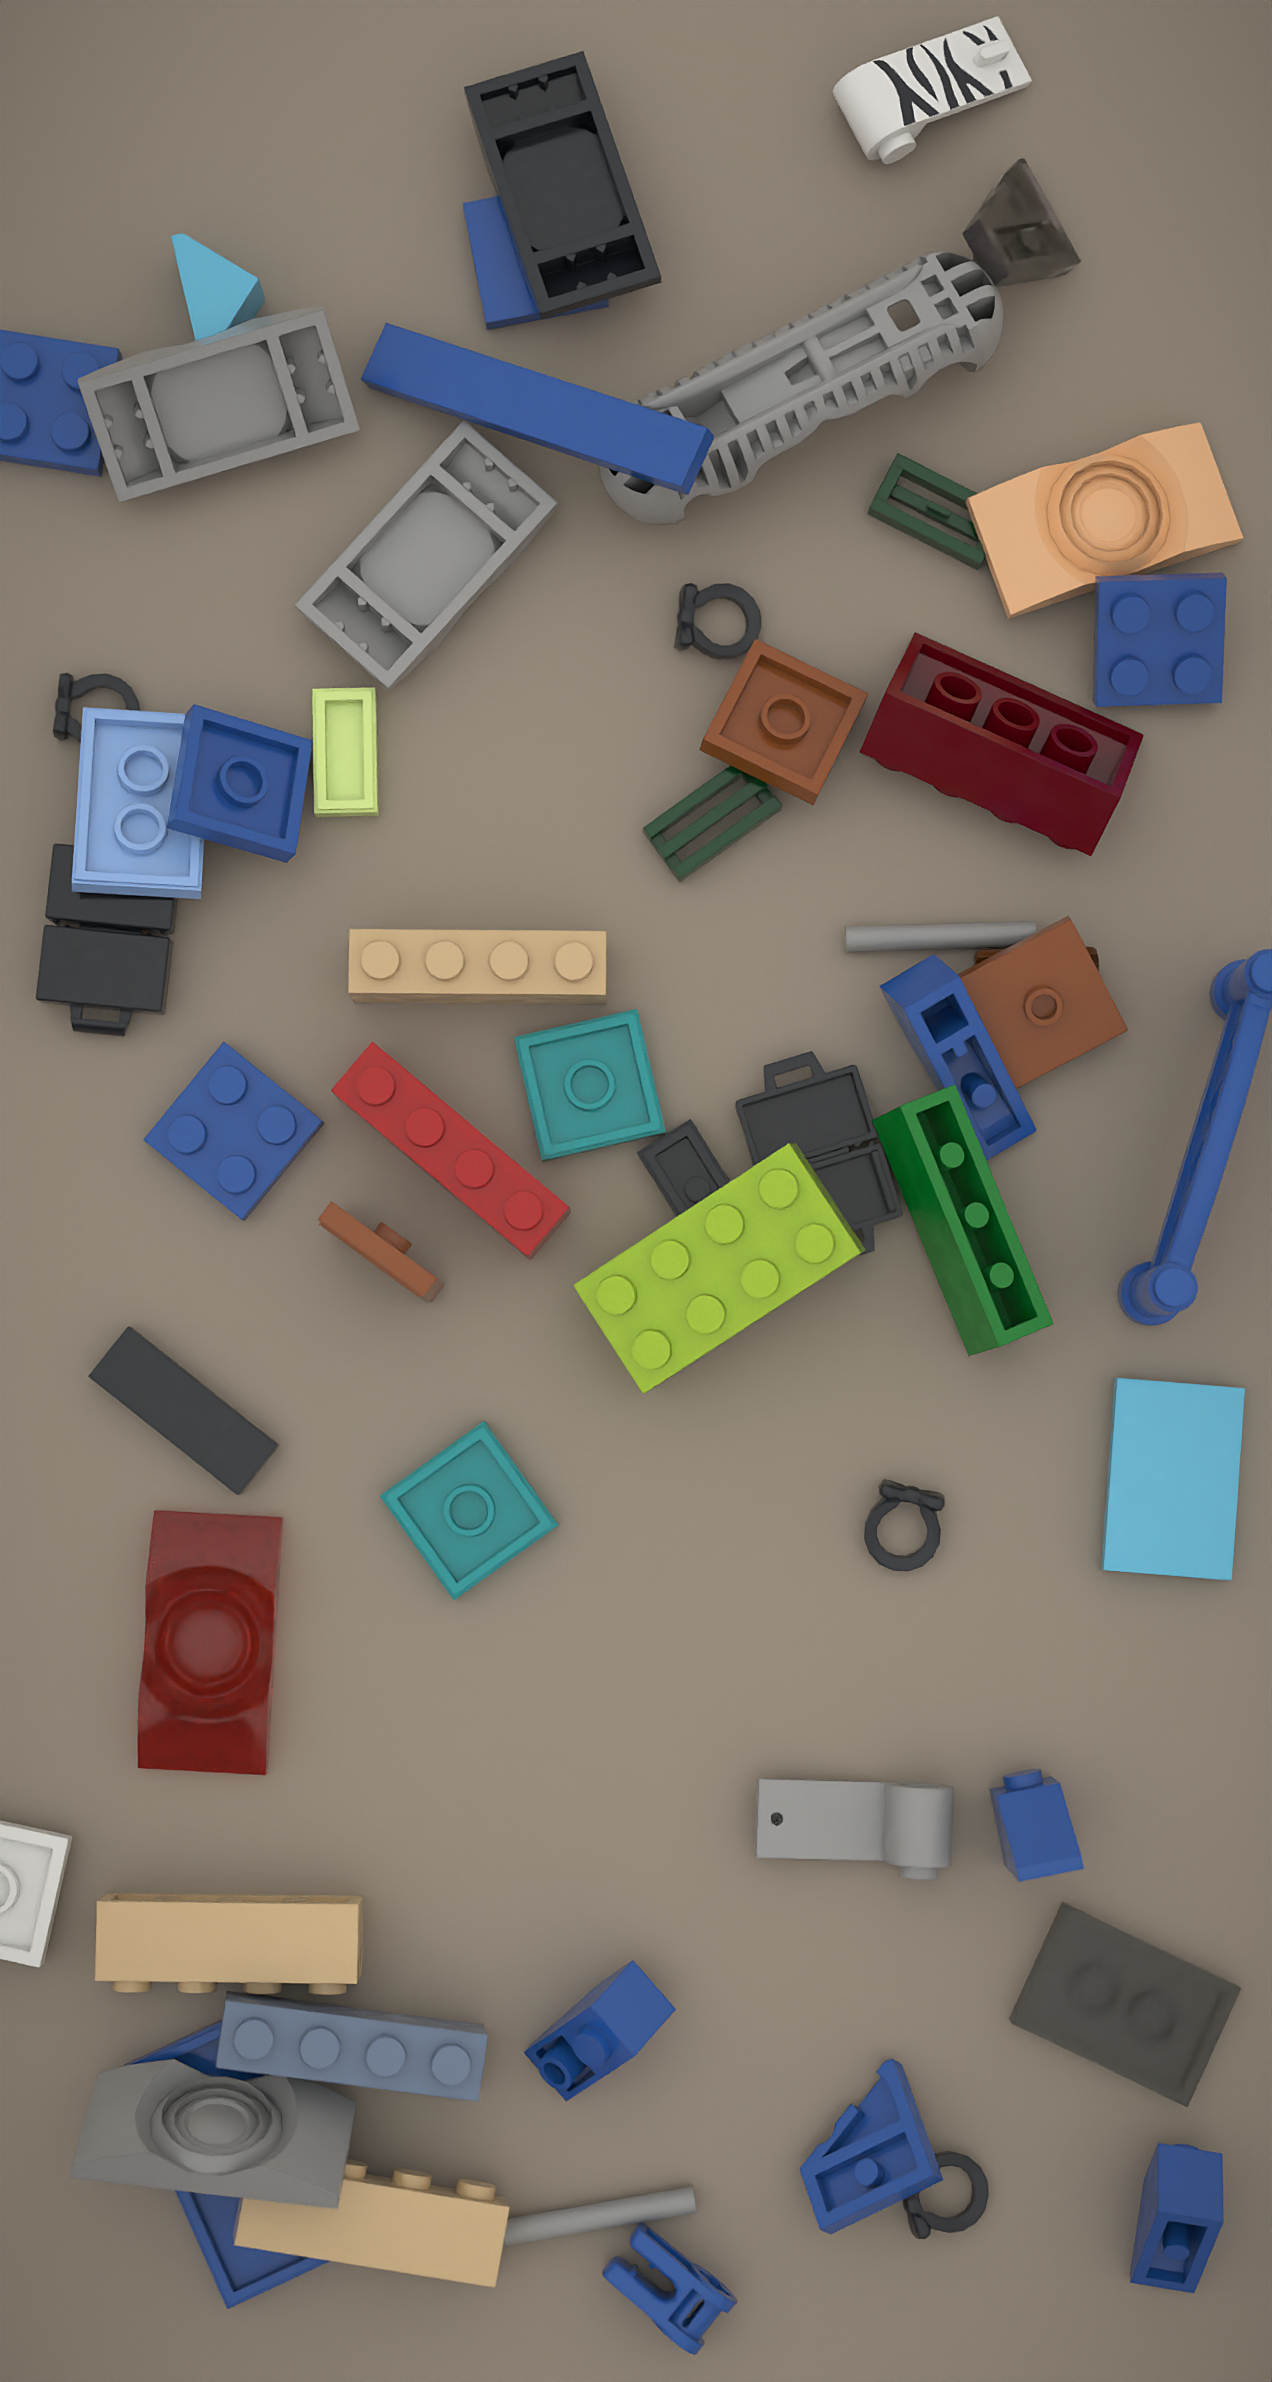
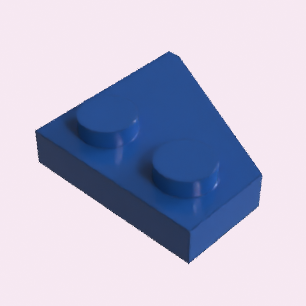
M890 2059L880 2066L876 2073L881 2078L858 2107L853 2104L849 2105L835 2123L831 2137L826 2142L819 2144L800 2167L819 2229L830 2235L943 2181L903 2066L894 2059Z

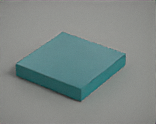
M638 1009L514 1037L542 1162L666 1134Z
M485 1421L380 1495L383 1502L453 1600L460 1597L559 1525Z

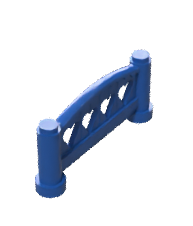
M1272 949L1260 950L1248 959L1229 963L1216 974L1211 983V1005L1217 1015L1225 1020L1166 1216L1152 1261L1130 1268L1123 1275L1118 1286V1302L1123 1313L1130 1320L1140 1325L1154 1326L1170 1321L1179 1311L1188 1308L1197 1296L1198 1284L1195 1275L1191 1271L1231 1152L1258 1060L1270 1010L1272 1009Z

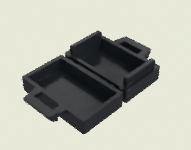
M56 843L53 845L45 917L57 926L45 925L43 929L36 999L41 1003L70 1006V1019L74 1032L124 1037L133 1012L155 1015L165 1014L173 949L172 940L165 936L173 934L175 931L178 898L72 892L74 845ZM61 923L77 924L80 926L79 928H73L69 925H65L64 927L59 925H61ZM142 931L156 932L162 936H153L151 933L142 935ZM83 1007L120 1011L119 1022L83 1019Z
M813 1051L764 1065L765 1092L737 1100L735 1103L753 1166L788 1143H796L853 1231L861 1229L864 1241L861 1243L866 1251L858 1256L875 1251L873 1225L899 1218L903 1215L882 1145L870 1142L867 1147L849 1152V1147H859L861 1143L876 1139L878 1136L872 1122L873 1116L857 1066L850 1065L825 1073ZM810 1066L813 1077L777 1088L775 1076Z

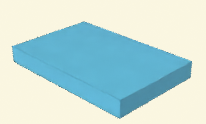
M1114 1378L1101 1570L1232 1581L1245 1388Z

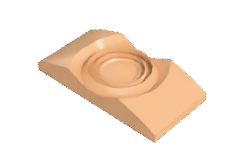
M1201 422L1142 434L1105 451L1076 461L1040 467L973 495L966 501L1008 619L1094 591L1095 576L1143 575L1240 543L1243 540V535Z

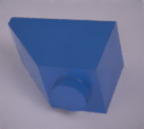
M1041 1769L1023 1770L1004 1775V1786L989 1789L1004 1865L1019 1882L1084 1869L1082 1855L1062 1788L1053 1777L1042 1778Z
M1157 2143L1143 2182L1130 2269V2283L1195 2293L1224 2222L1222 2153L1199 2150L1188 2144L1168 2145Z

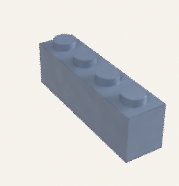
M227 1991L216 2068L478 2102L488 2034L483 2024Z

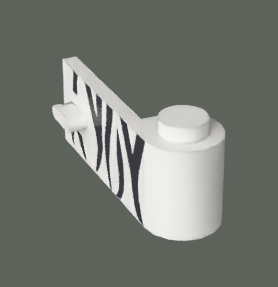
M997 16L865 63L840 79L834 86L832 93L867 159H881L884 164H890L902 159L916 147L914 139L927 123L1026 88L1032 82V79Z

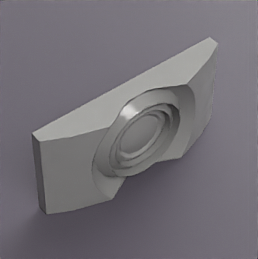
M323 306L250 319L207 338L187 344L144 351L78 378V385L118 502L360 430Z
M463 420L298 600L295 608L382 686L391 691L442 643L464 612L482 592L513 565L557 509L558 502Z
M176 2059L131 2064L99 2072L72 2161L71 2178L338 2209L357 2102L327 2087L305 2079L266 2075L246 2081L227 2076L210 2077Z

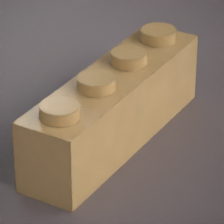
M349 929L348 993L354 1003L607 1005V932Z
M106 1893L97 1901L95 1981H113V1991L128 1993L152 1990V1982H178V1991L183 1993L214 1992L217 1990V1982L243 1983L242 1991L251 1994L281 1992L282 1983H308L307 1992L311 1994L334 1995L346 1993L347 1984H357L362 1975L364 1896Z
M347 2159L338 2209L247 2198L239 2199L233 2230L234 2245L493 2288L496 2286L510 2207L504 2197L495 2195V2185L470 2179H458L456 2189L431 2185L432 2175L403 2168H394L392 2178L366 2174L367 2164Z

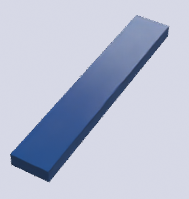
M389 323L385 324L361 377V380L371 389L689 495L715 437L707 427Z

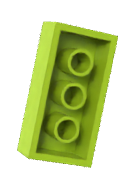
M788 1143L573 1286L644 1394L863 1253L866 1249L796 1143Z

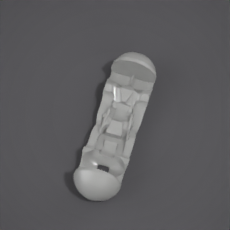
M945 250L927 252L904 266L865 284L860 289L852 291L694 371L690 379L684 376L676 380L674 388L670 389L668 386H664L634 401V404L707 427L715 437L689 495L598 465L600 478L608 496L621 510L640 522L651 525L678 524L685 520L684 508L693 498L704 494L719 496L744 487L754 481L755 474L762 464L801 443L824 420L838 419L855 414L889 395H899L906 399L919 392L924 383L938 370L953 363L959 362L968 372L975 373L983 369L992 359L1003 334L1004 309L1000 292L990 275L969 257ZM901 301H907L911 305L920 321L918 325L906 331L898 330L888 313L890 307Z

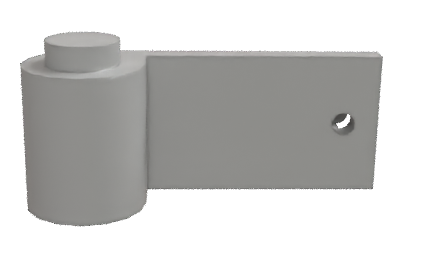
M757 1778L754 1857L884 1861L888 1864L899 1866V1877L921 1880L938 1879V1868L951 1866L954 1787L943 1784L916 1782Z

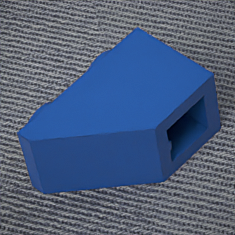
M632 1960L595 1986L524 2051V2054L537 2067L544 2081L555 2088L565 2101H568L635 2057L676 2009Z

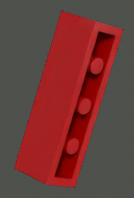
M373 1041L331 1089V1092L342 1103L529 1260L533 1258L571 1213L568 1205Z

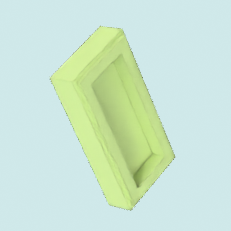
M376 688L312 689L315 816H379Z

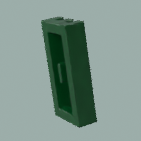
M897 453L867 514L979 570L986 555L974 524L898 485L897 482L900 476L967 510V499L978 493ZM891 498L977 542L976 548L887 503L888 499Z
M730 765L643 827V833L680 883L781 811L782 804L768 790L766 782ZM741 777L747 785L670 840H665L662 833ZM754 796L757 797L762 804L681 862L675 854L677 851Z

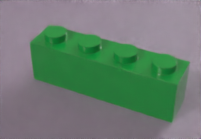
M954 1084L903 1104L873 1119V1125L968 1356L1001 1347L1054 1324L956 1085Z

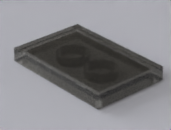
M1062 1901L1011 2012L1009 2021L1026 2031L1188 2107L1241 1991V1987Z

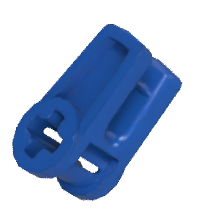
M643 2222L639 2223L630 2234L629 2243L631 2247L650 2263V2269L656 2268L673 2283L676 2289L671 2292L661 2290L637 2270V2264L631 2265L620 2256H615L602 2270V2275L648 2315L671 2341L686 2352L696 2355L705 2344L702 2336L722 2311L729 2313L737 2300L732 2292L710 2272L692 2263ZM702 2300L691 2316L686 2318L698 2301Z

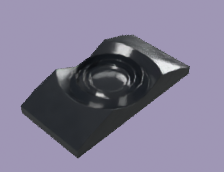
M584 51L464 87L466 101L486 168L503 209L519 266L541 320L661 283V274Z

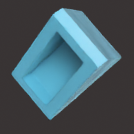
M184 233L171 236L195 341L216 335L247 320L254 319L266 300L259 278Z

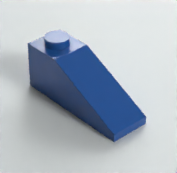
M933 954L880 986L905 1037L937 1090L956 1085L986 1161L1037 1131L958 974Z

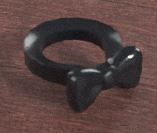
M693 583L684 584L679 592L678 626L674 648L683 651L692 645L704 655L718 660L734 659L746 653L754 640L758 639L762 626L760 610L754 598L743 588L730 583L713 584L698 591L697 585ZM714 599L733 601L741 608L745 615L746 629L744 636L733 645L722 646L713 643L700 629L694 626L693 616L695 609Z
M69 673L60 674L58 698L55 703L54 737L62 741L67 739L70 734L81 742L82 726L71 717V705L74 699L82 697L95 688H108L116 691L123 697L126 703V710L140 711L139 701L133 689L121 678L106 673L91 674L74 681L73 675Z
M883 1479L878 1486L879 1494L882 1498L871 1508L865 1520L864 1540L869 1554L880 1565L893 1571H911L922 1567L933 1558L940 1544L941 1528L936 1511H941L945 1506L944 1495L939 1492L921 1490L915 1486H905ZM900 1502H910L918 1505L927 1526V1538L923 1546L915 1553L906 1556L894 1555L886 1551L877 1537V1527L881 1519L888 1512L895 1509Z
M953 2151L934 2154L939 2168L952 2165L960 2167L967 2173L971 2181V2200L966 2209L960 2214L953 2217H942L924 2211L919 2199L920 2192L902 2200L903 2207L907 2212L911 2233L915 2238H928L931 2234V2229L947 2233L964 2231L974 2225L982 2216L989 2197L988 2182L981 2167L970 2157Z

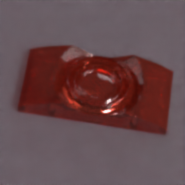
M154 1510L145 1584L144 1654L138 1693V1768L251 1775L268 1774L283 1517Z

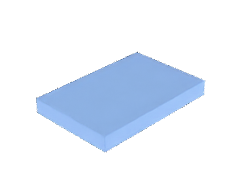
M83 707L72 892L201 899L204 839L167 828L185 714Z

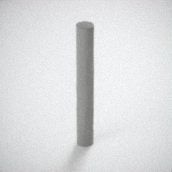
M1012 921L845 926L846 952L1010 947L1036 933V922Z
M693 2186L508 2218L504 2245L511 2246L697 2213Z

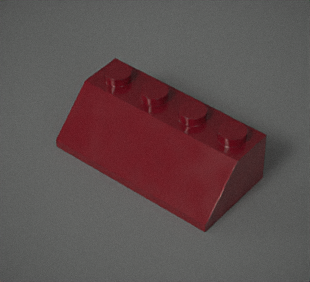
M915 632L885 691L859 752L875 759L882 767L888 770L902 771L933 785L937 791L946 796L960 797L989 810L995 817L1004 822L1018 823L1047 836L1054 844L1062 848L1075 849L1092 856L1121 799L1144 734Z

